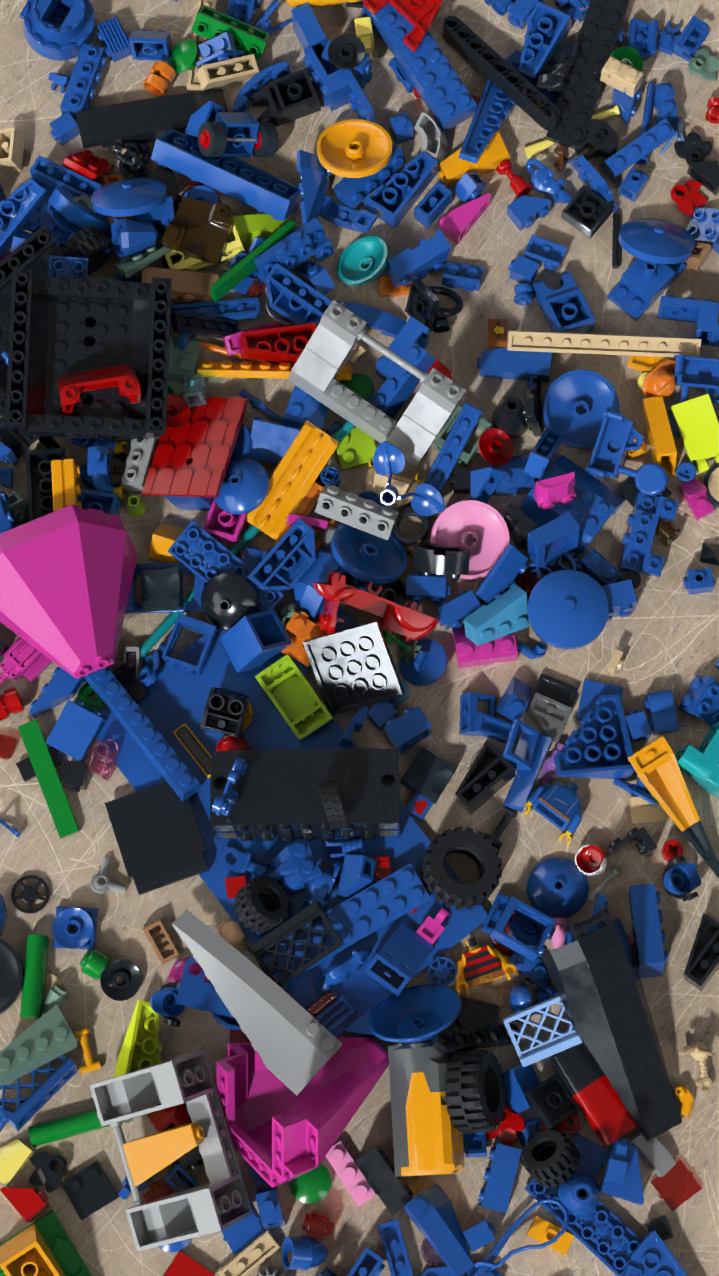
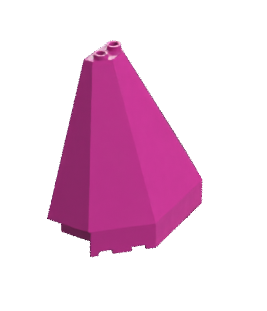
M69 505L0 533V622L76 679L106 668L115 662L138 556L128 532L124 529L119 514L113 513V515L104 514L101 510L91 508L84 510L80 509L79 506Z
M369 1036L335 1037L343 1045L298 1095H295L266 1068L262 1058L252 1047L251 1042L228 1043V1058L216 1062L217 1084L215 1085L233 1147L272 1188L293 1180L319 1166L389 1066L388 1052L383 1050Z

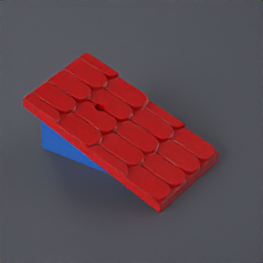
M179 396L189 405V421L178 429L166 428V434L161 436L159 445L156 448L142 494L164 496L180 510L209 511L214 498L219 496L249 403L248 398Z

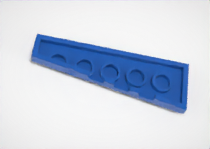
M489 79L459 154V159L476 164L516 104Z

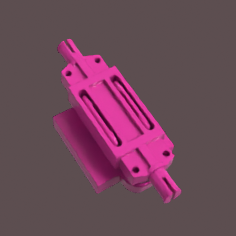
M20 637L2 655L5 660L0 664L2 670L0 686L8 677L17 680L24 676L33 683L53 661Z

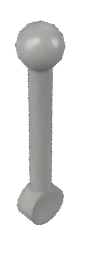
M617 867L612 868L610 875L593 892L588 894L589 900L593 901L596 898V894L614 875L619 874Z

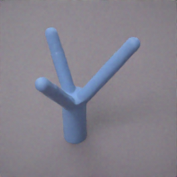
M682 117L676 118V134L668 140L660 152L661 155L665 153L676 136L678 141L685 142L682 134Z

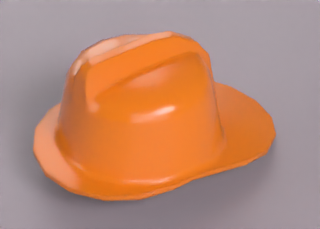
M662 361L646 376L642 384V391L646 398L659 396L666 398L674 392L676 387V377L674 376L675 361Z

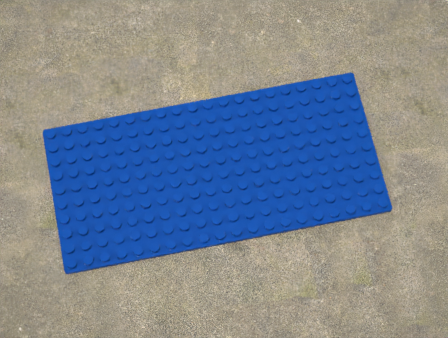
M217 628L218 633L201 675L196 673L195 675L185 673L184 669L180 667L173 669L163 665L156 670L157 678L155 682L150 686H144L150 694L137 705L200 782L199 791L189 797L207 850L203 854L209 871L201 873L199 876L233 921L240 924L246 938L252 945L266 934L259 937L256 931H250V927L246 928L243 926L244 923L239 921V915L235 913L236 907L234 906L236 899H227L225 878L245 875L246 883L260 875L247 870L244 873H237L219 866L218 862L223 849L227 846L243 853L250 852L252 853V860L267 865L285 847L302 840V838H294V841H282V838H274L272 842H263L262 838L253 839V842H242L241 839H217L210 826V778L204 774L175 737L173 731L186 723L209 754L213 756L216 753L215 749L217 748L218 741L225 735H229L200 728L210 689L217 687L243 693L251 697L249 703L252 706L253 719L249 727L241 732L240 735L249 743V750L358 748L352 741H350L347 748L340 746L344 731L334 718L299 741L255 678L257 674L284 657V654L279 652L254 669L237 673L220 640L228 631ZM202 636L174 658L197 666L208 636ZM107 707L102 710V717L107 719V721L102 723L95 738L135 791L138 792L166 782ZM400 803V837H376V840H364V837H362L364 856L369 858L389 856L391 874L411 863L418 877L422 878L424 876L421 873L422 859L432 842ZM323 838L307 841L321 871L327 870L337 861L344 862V857L327 858L328 852L342 850V845L326 846ZM228 853L225 857L226 863L229 865L235 864L236 856L233 853ZM444 859V869L447 875L453 881L464 884ZM266 867L263 877L269 876L275 869L270 870ZM342 867L336 877L337 881L332 894H327L325 898L328 900V903L323 910L324 912L348 899L337 895ZM374 874L373 881L363 890L380 881L376 874ZM310 881L304 883L305 887L289 893L291 901L289 906L291 910L288 913L289 916L278 926L304 909L302 901L307 900ZM432 893L429 895L431 900L421 905L414 914L411 912L407 913L290 981V983L296 985L294 1000L315 1018L344 995L356 1012L331 1032L334 1037H338L347 1030L348 1026L367 1011L373 1010L381 1001L393 994L368 976L364 970L401 923L416 933L428 916L434 919L442 908L449 912V915L441 924L445 930L433 944L435 948L415 974L416 976L427 968L434 959L441 957L482 925L488 914L481 905H476L472 909L464 907L462 910H456L454 905L451 908H447L444 906L445 902L440 901L438 903L435 901L436 896ZM259 900L261 906L264 909H266L264 903L261 900ZM373 949L367 960L360 965L361 969L353 971L349 975L348 980L337 985H331L324 994L316 990V979L319 975L325 973L332 964L342 961L345 957L352 954L354 950ZM266 952L260 956L266 964L272 965L273 955L271 952ZM275 969L274 975L276 978L283 980L284 975L282 971ZM325 976L321 978L320 986L324 985ZM283 985L288 994L291 995V988ZM342 1001L318 1022L320 1024L344 1006V1002ZM347 1008L335 1019H333L330 1023H328L325 1026V1028L328 1029L331 1025H333L336 1021H338L350 1010Z

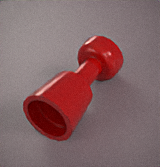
M509 159L503 160L497 166L496 171L510 179L509 185L517 198L526 196L533 186L521 175L516 176L511 170L512 163Z

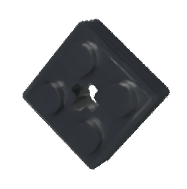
M583 186L563 209L561 218L591 238L613 213L614 206L587 186Z

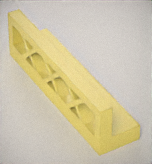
M235 225L232 227L231 233H234L236 240L227 242L221 261L234 257L238 253L246 252ZM171 250L165 254L169 268L173 270L196 272L214 264L184 256L182 252ZM176 254L183 256L181 261L173 264L170 258Z

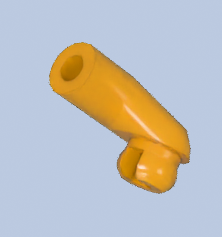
M677 1086L675 1088V1095L682 1103L680 1115L690 1117L694 1097L686 1086Z

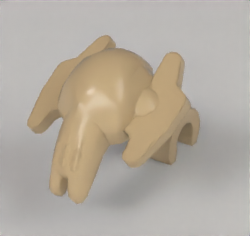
M697 1041L681 1048L679 1055L689 1053L695 1060L699 1061L700 1077L696 1080L695 1085H704L702 1092L710 1093L713 1083L708 1078L707 1062L705 1060L708 1056H716V1053L709 1052L704 1043Z

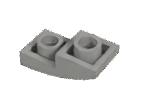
M640 1133L632 1140V1145L637 1147L640 1157L649 1162L658 1177H663L677 1164L656 1137L647 1141L642 1133Z

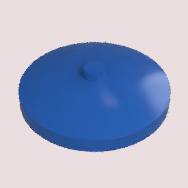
M130 178L101 186L91 195L92 208L102 215L113 217L134 216L157 209L166 202L168 194L166 186L160 181L148 178Z
M638 218L624 223L620 228L618 237L620 245L629 254L658 264L684 262L691 258L695 249V239L686 229L672 222L655 218Z
M589 370L567 372L556 378L544 394L542 401L544 424L546 428L564 435L562 444L574 448L596 445L604 420L606 408L609 407L610 410L620 413L618 395L612 384L596 372Z
M342 523L337 527L331 538V550L338 564L350 575L364 582H372L373 584L394 582L401 576L406 567V551L393 533L389 540H385Z
M560 570L548 574L535 585L529 597L527 612L533 631L542 641L555 648L572 650L592 643L602 633L608 619L609 605L604 590L595 579L580 571Z

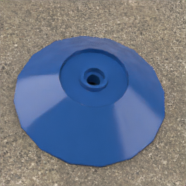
M427 984L409 987L402 992L399 998L392 994L381 1001L371 1012L368 1025L373 1035L384 1041L405 1044L425 1043L432 1040L437 1034L452 1024L460 1014L462 1000L456 991L446 986Z

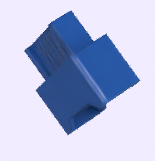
M618 1144L615 1146L613 1159L609 1158L607 1162L604 1181L625 1185L629 1163L625 1162L627 1146Z

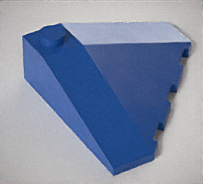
M620 694L601 695L595 702L597 705L594 709L588 711L581 720V726L578 730L572 732L565 741L566 745L562 751H558L553 757L557 776L617 779L628 778L633 774L635 770L628 760V757L633 754Z

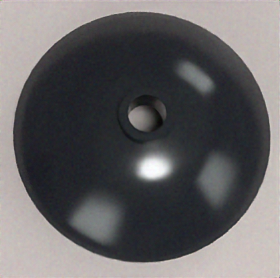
M225 572L214 576L206 583L201 595V605L206 618L214 626L221 630L229 631L245 615L258 613L259 598L255 587L247 578L237 573ZM223 602L228 604V608L223 606Z

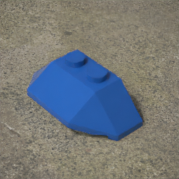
M278 263L274 265L265 278L269 305L273 310L295 325L308 323L319 325L323 313L332 303L330 299Z
M295 385L282 424L291 427L301 426L302 428L306 420L323 430L330 408Z
M299 518L247 578L262 590H290L316 561L314 530Z
M331 548L315 549L316 561L293 586L297 609L306 613L312 619L317 617L324 607L326 600L316 592L312 582L327 583V575L331 570L334 573L338 572L340 575L345 576L348 573L338 564Z

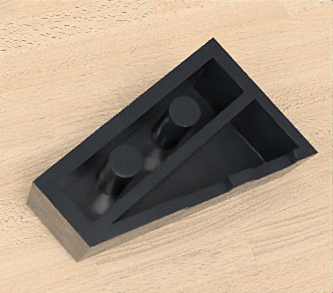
M374 1146L354 1161V1163L393 1216L405 1207L406 1203L412 1200L411 1196L414 1193L407 1183L405 1185L401 1184L398 1180L400 1177H395V1167L390 1168L386 1160L389 1158L382 1148L377 1150Z

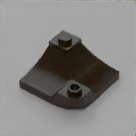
M183 196L176 215L170 225H167L162 239L164 247L182 252L184 256L220 265L234 223L232 208L221 203L210 204Z

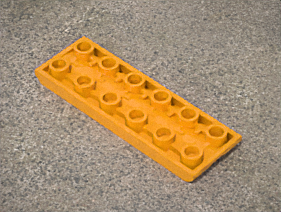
M306 420L269 478V491L265 500L255 510L249 512L245 520L274 540H277L287 525V516L290 513H295L339 442Z

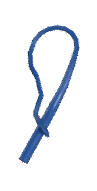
M552 1198L535 1202L504 1232L484 1261H478L474 1264L477 1271L473 1276H484L487 1271H492L502 1266L513 1254L528 1249H542L555 1243L564 1234L569 1224V1214L566 1207L560 1201ZM543 1203H554L563 1210L565 1215L563 1227L553 1239L542 1244L527 1245L511 1250L498 1263H493L513 1232L537 1206Z

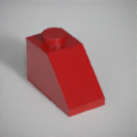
M2 1187L0 1189L26 1222L33 1221L50 1205L46 1201L49 1198L42 1189L39 1191L34 1188Z

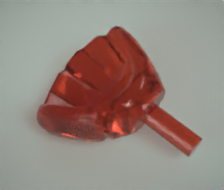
M161 1179L149 1184L141 1196L145 1199V1202L173 1194V1188L165 1180Z

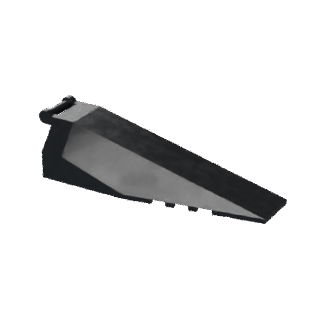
M603 908L597 914L579 923L574 922L569 925L573 942L540 955L575 1032L588 1052L593 1055L599 1064V1069L601 1072H604L610 1081L609 1084L612 1089L616 1090L622 1100L621 1103L630 1113L631 1118L644 1138L649 1141L681 1124L682 1119L628 935L620 918L611 920L609 910ZM602 921L604 927L582 937V930Z

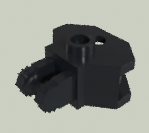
M593 119L588 123L585 140L574 151L578 154L587 148L589 151L583 155L587 161L599 156L610 158L617 153L618 134L606 121Z

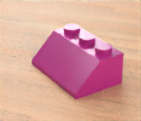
M213 500L202 529L218 542L225 544L238 540L248 513L241 515L227 513Z
M465 628L452 630L458 669L517 660L518 651L514 633L477 646L465 636Z

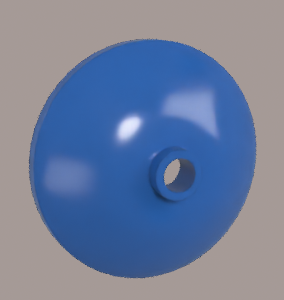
M238 459L230 462L219 496L214 498L217 505L225 512L235 515L246 514L255 510L265 500L269 491L270 482L266 470L261 464L251 459Z
M552 857L541 861L531 871L527 882V894L531 904L550 918H567L577 913L586 902L589 891L586 875L579 871L575 862L562 857ZM560 882L562 888L556 889L555 883Z

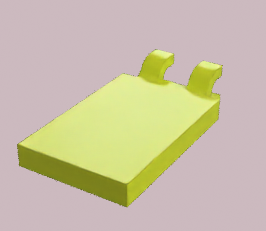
M709 394L671 406L689 462L696 461L699 473L709 470L705 459L715 457L716 464L719 463V422Z

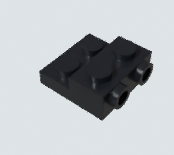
M510 503L505 509L504 520L507 527L514 530L513 538L516 545L527 550L528 533L539 528V526L513 503Z

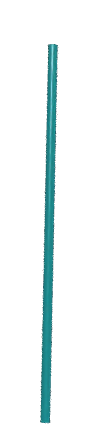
M372 393L367 402L370 403L372 398L375 396V393ZM347 421L332 438L340 444L355 426ZM251 525L229 551L237 556L260 530ZM194 588L183 599V606H185L186 602H193ZM185 612L170 613L139 647V662L175 624L178 615H183Z

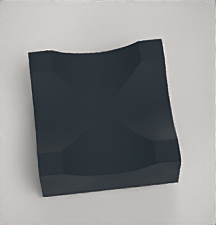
M181 568L140 570L142 586L140 608L143 611L183 609V570Z
M421 747L402 777L401 784L436 804L454 775L456 767Z

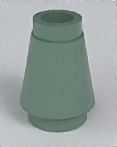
M57 984L53 988L51 987L43 1005V1013H47L56 1004L60 1008L68 999L67 995L69 992Z

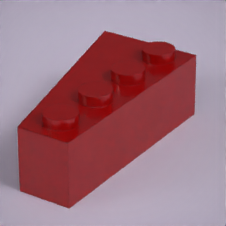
M316 323L241 332L238 338L241 358L295 364L316 330Z

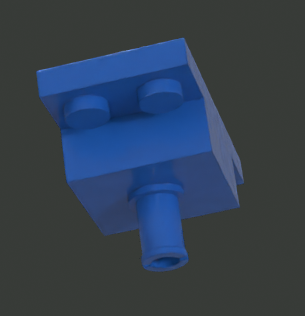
M637 258L621 275L620 282L608 294L607 298L637 321L686 269V265L683 262L658 264Z

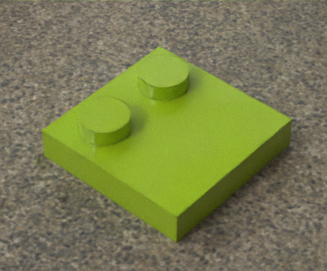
M357 427L353 428L336 448L342 471L367 465L369 460H372L373 463L376 451L372 437Z

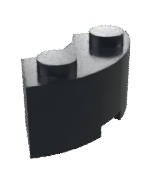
M433 543L415 545L413 568L420 570L423 575L440 574L448 575L451 578H459L460 575L469 573L470 551L460 546H441Z

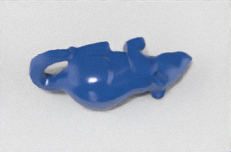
M530 158L527 161L526 167L531 174V184L536 191L553 198V204L569 203L573 199L569 193L563 190L564 186L562 185L565 184L563 179L560 178L556 181L553 177L555 173L537 159ZM532 164L537 165L539 169L533 168Z
M335 862L327 870L321 871V876L310 881L307 900L302 901L304 909L314 902H320L322 907L326 908L328 900L325 898L327 894H332L337 881L336 877L343 863Z
M373 949L354 950L352 954L345 957L342 961L332 964L325 973L319 975L316 979V990L324 994L331 985H337L348 980L349 975L353 971L361 969L360 965L367 960ZM325 976L324 985L320 986V980Z

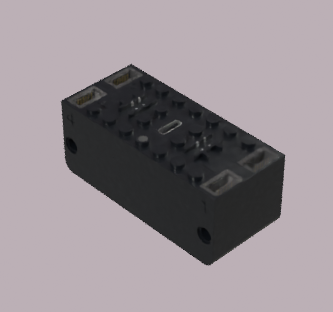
M390 748L218 751L211 757L210 826L217 839H241L242 842H253V839L261 838L263 842H272L274 838H282V841H294V838L314 841L315 838H323L325 841L335 840V837H343L345 840L354 839L355 837H364V840H376V837H400L398 754ZM235 759H244L245 763L248 764L246 774L238 777L232 789L239 792L235 804L230 803L232 804V809L229 816L222 814L218 816L216 812L212 811L214 800L217 795H223ZM330 780L335 782L347 821L346 825L333 829L330 828L317 784Z

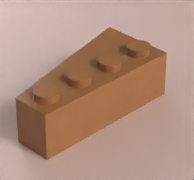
M144 267L141 270L138 280L140 283H151L152 277L172 278L171 303L214 301L211 298L210 286L218 280V274Z

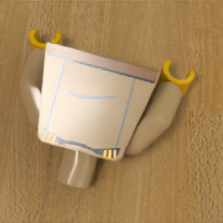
M369 460V470L365 480L367 491L377 493L380 499V494L386 488L389 474H377L374 466H372V460ZM392 473L391 486L397 488L399 495L415 493L416 487L419 484H423L426 477L423 481H419V473L415 475V479ZM413 496L402 498L401 500L396 499L392 505L387 506L397 509L400 506H406L413 499Z

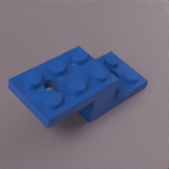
M312 47L305 48L303 61L306 66L304 69L307 68L309 76L313 79L312 83L317 92L320 91L324 106H328L332 112L349 103L351 109L358 113V119L374 122V109L351 70L340 69L327 75Z
M674 295L661 296L657 311L658 319L695 323L693 338H700L701 345L719 347V302L710 299L704 301L696 300L692 297L676 298Z

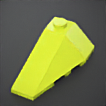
M137 1001L116 1062L114 1077L161 1062L160 1051H162V1044H159L158 1035L160 1031L159 1014L153 1011L149 1002Z

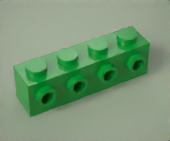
M201 4L191 29L198 36L212 39L225 32H231L236 50H244L245 55L254 54L255 59L259 61L270 36V33Z

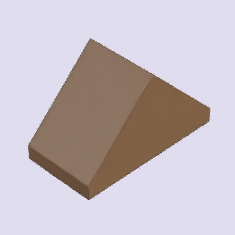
M695 242L693 255L683 263L697 272L708 259L711 245Z

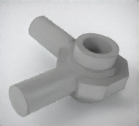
M103 858L100 872L92 876L91 889L93 892L104 894L109 890L124 894L126 886L111 882L112 880L107 875L111 860Z

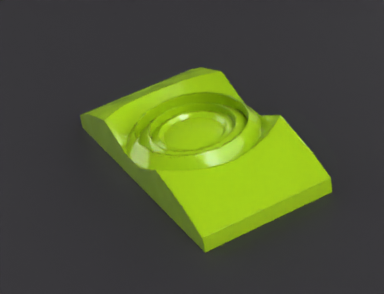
M288 654L255 676L268 698L299 741L333 719Z

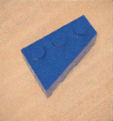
M440 229L435 231L436 235L428 241L425 239L419 241L421 245L413 250L407 248L388 260L385 272L396 288L402 285L407 286L412 283L413 279H423L429 273L439 272L444 268L452 247Z

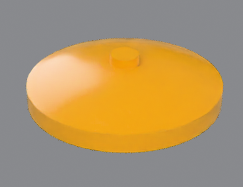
M363 119L343 120L334 123L321 133L317 142V156L322 166L335 175L346 178L367 177L379 172L389 163L392 157V140L389 133L374 122Z

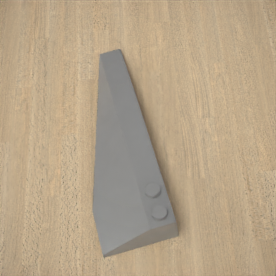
M185 910L172 923V926L185 946L190 949L193 958L199 963L205 976L215 987V991L232 1017L237 1020L240 1029L246 1034L252 1043V1047L262 1058L266 1068L295 1095H298L339 1051L343 1044L249 959L192 913Z

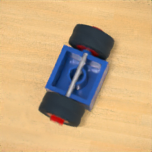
M217 112L215 122H204L200 126L198 146L201 154L206 157L251 158L252 153L256 157H271L276 153L278 147V133L272 123L258 122L251 113Z

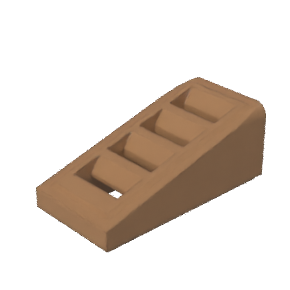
M160 918L142 927L162 965L180 955ZM158 926L161 927L160 930L150 935L149 931ZM164 933L165 937L154 942L153 938ZM168 940L169 944L160 949L157 948L158 945ZM172 947L173 951L162 957L161 953Z

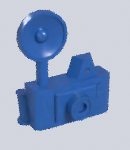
M674 355L676 357L675 386L682 387L680 403L688 401L689 388L706 389L711 402L719 404V359ZM670 408L667 415L672 434L681 437Z
M607 407L585 474H592L606 479L608 476L618 478L621 473L635 478L637 489L645 495L656 496L661 494L666 489L669 479L667 471L663 466L657 463H647L641 466L638 471L623 466L628 450H639L644 443V436L635 430L637 422L629 420L626 415L612 411Z

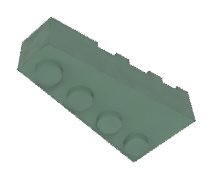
M57 1004L0 1052V1083L2 1087L78 1047L76 1039Z

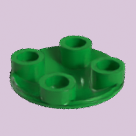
M184 39L178 42L170 52L168 65L176 73L193 70L199 50L198 44L191 39Z
M352 374L351 380H342L340 382L366 401L375 392L372 380L364 374Z
M320 1163L317 1168L290 1180L289 1187L297 1200L307 1204L317 1203L323 1200L329 1193L331 1176L327 1168Z

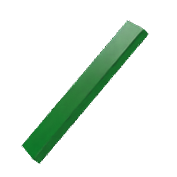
M289 220L210 286L212 300L215 302L219 301L256 270L257 267L253 259L296 231V223Z
M36 719L18 726L60 839L80 832L38 720Z

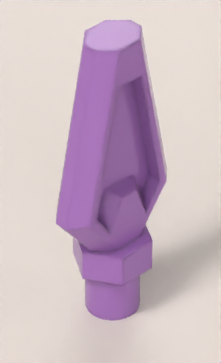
M558 743L555 750H552L551 755L544 759L540 786L551 784L557 776L553 757L558 751L561 752L565 745Z

